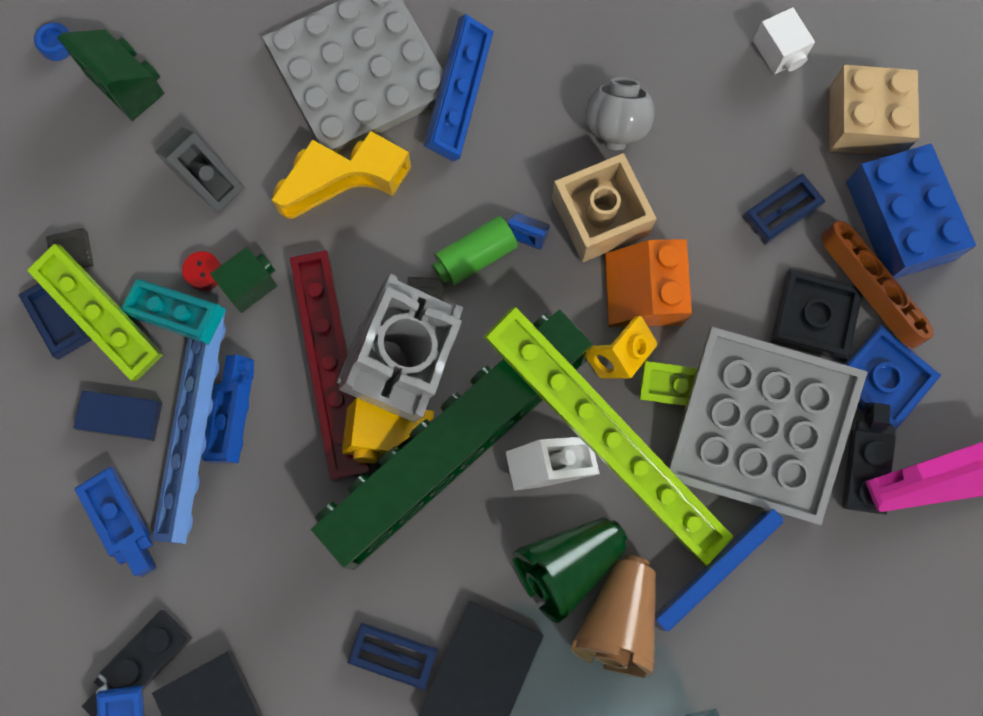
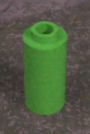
M497 216L435 253L434 256L437 262L433 263L432 267L443 284L449 281L452 286H455L517 249L518 244L506 221L501 216Z

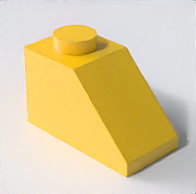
M356 398L347 408L342 454L354 455L353 460L356 462L377 463L378 459H381L389 450L399 446L408 439L411 431L426 419L431 421L434 418V411L425 410L421 419L412 422Z

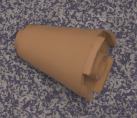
M633 555L626 556L625 560L616 561L573 640L570 651L575 656L592 664L593 657H595L597 661L605 664L604 669L615 673L639 678H646V674L652 676L655 659L656 572L649 567V561Z

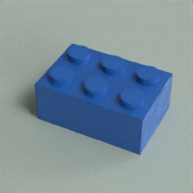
M932 143L862 163L846 181L876 256L894 279L956 261L977 246Z

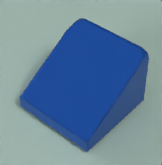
M519 213L513 215L508 222V226L512 230L517 242L539 250L542 249L550 230L549 224Z

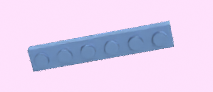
M225 314L209 345L190 338L187 340L152 541L186 544L187 535L192 529L193 516L191 512L194 495L198 491L200 484L198 471L201 455L206 448L205 430L207 418L213 408L211 395L214 379L219 372L218 354L220 342L223 340L226 331L224 323Z

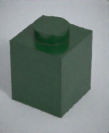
M245 247L210 273L211 277L241 313L277 287V284L270 276L276 270L262 253L255 257L248 247Z

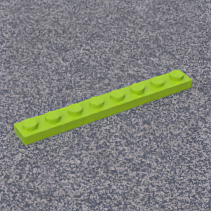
M511 307L483 338L700 563L708 566L734 536L517 307Z

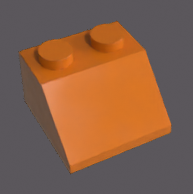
M687 239L646 240L605 253L608 327H626L635 316H641L647 326H683L692 314Z

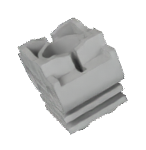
M389 274L379 288L371 308L363 316L336 383L340 384L339 391L409 421L416 422L423 417L429 399L436 393L447 357L462 323L459 319L464 307L457 304L452 306L398 281L397 276ZM385 341L397 344L401 351L405 352L408 359L407 367L400 366L390 359L385 351Z

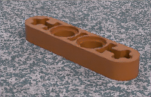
M841 220L836 221L821 234V241L826 250L905 346L914 349L932 338L933 328L929 320L849 224Z

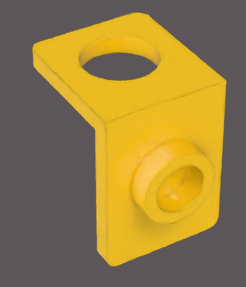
M635 316L611 345H593L587 360L598 377L602 379L632 378L656 348L657 341L641 316ZM597 355L607 358L612 363L614 369L602 365Z

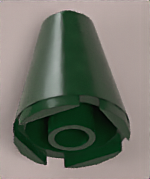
M602 517L518 548L513 552V555L516 556L512 559L513 567L529 597L531 598L536 594L543 601L544 604L539 607V610L552 622L560 623L570 615L625 552L627 536L618 522L615 520L609 521L607 518Z

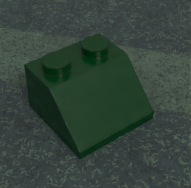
M106 29L61 33L57 37L83 73L131 121H134L165 94L157 83V80L161 78L160 75L146 60L140 64L134 58L137 53L124 38L121 37L116 40Z

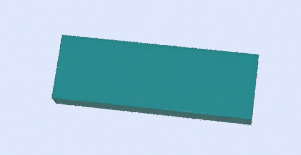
M138 278L135 280L121 307L130 318L207 345L210 344L226 312V309L216 303Z

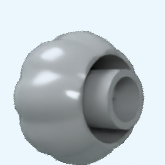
M624 77L612 78L610 84L601 85L591 95L586 110V121L590 131L605 141L604 146L606 148L624 150L626 149V144L640 141L651 130L655 115L654 103L646 90L640 89V82Z

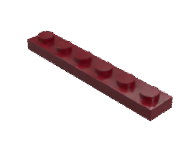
M327 250L290 257L330 480L337 481L371 473L369 463L356 462L353 460L354 455L342 454L347 408L356 397L339 391L340 384L336 383L347 358L348 351L329 254Z

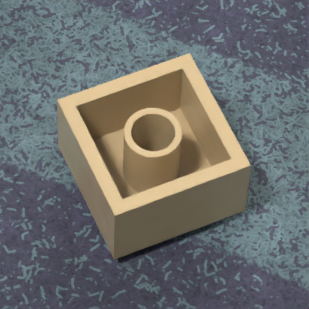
M843 65L829 86V152L890 156L909 150L919 139L918 70Z
M624 153L554 181L552 201L582 263L650 235L657 218Z

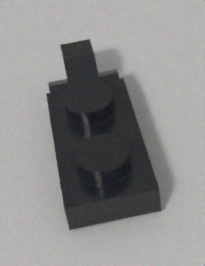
M866 403L864 422L857 421L855 430H851L842 508L887 515V511L879 512L876 509L865 481L892 472L896 436H894L895 426L889 425V404Z
M160 610L100 672L101 675L94 681L99 689L81 707L90 716H97L96 694L98 691L143 685L144 690L192 638L165 610Z

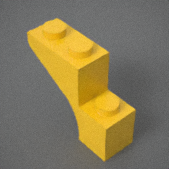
M372 131L369 132L364 141L360 140L355 145L351 153V161L312 140L307 149H302L297 154L293 163V169L287 178L281 179L276 185L272 202L280 215L293 219L354 187L375 188L393 197L411 169L409 152Z

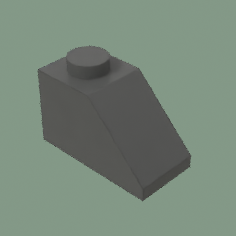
M180 127L155 151L161 160L188 187L218 213L245 188L202 140L188 129Z

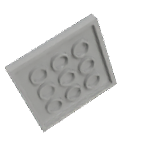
M339 0L262 36L266 47L316 140L338 154L355 146L360 140L364 141L370 131L378 135L435 106L444 71L403 0Z
M711 326L706 336L668 468L684 485L768 510L775 509L778 513L822 525L868 371Z

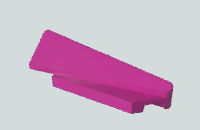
M983 441L865 481L876 509L879 512L983 496Z

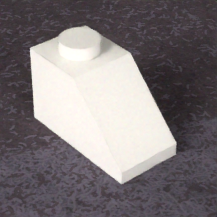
M579 437L540 439L506 451L514 491L540 488L600 474L595 453Z

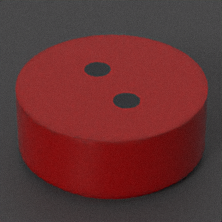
M195 252L184 261L182 274L192 288L199 291H208L218 285L210 273L220 267L221 263L209 252Z

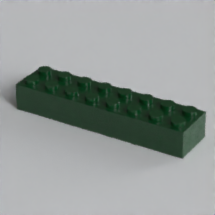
M560 309L551 317L545 313L534 322L535 328L575 370L586 362L593 343ZM504 359L492 369L487 365L477 372L470 380L473 385L462 396L458 392L450 396L441 405L440 409L443 412L432 422L428 419L422 421L411 431L409 436L412 440L401 450L397 446L389 450L378 461L381 467L370 477L363 474L347 488L349 496L338 505L335 502L328 504L316 515L315 519L318 523L310 530L343 568L355 570L543 401Z

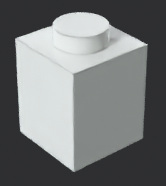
M793 7L762 21L753 39L755 46L773 75L786 69L791 72L801 67L808 60L807 55L815 43Z

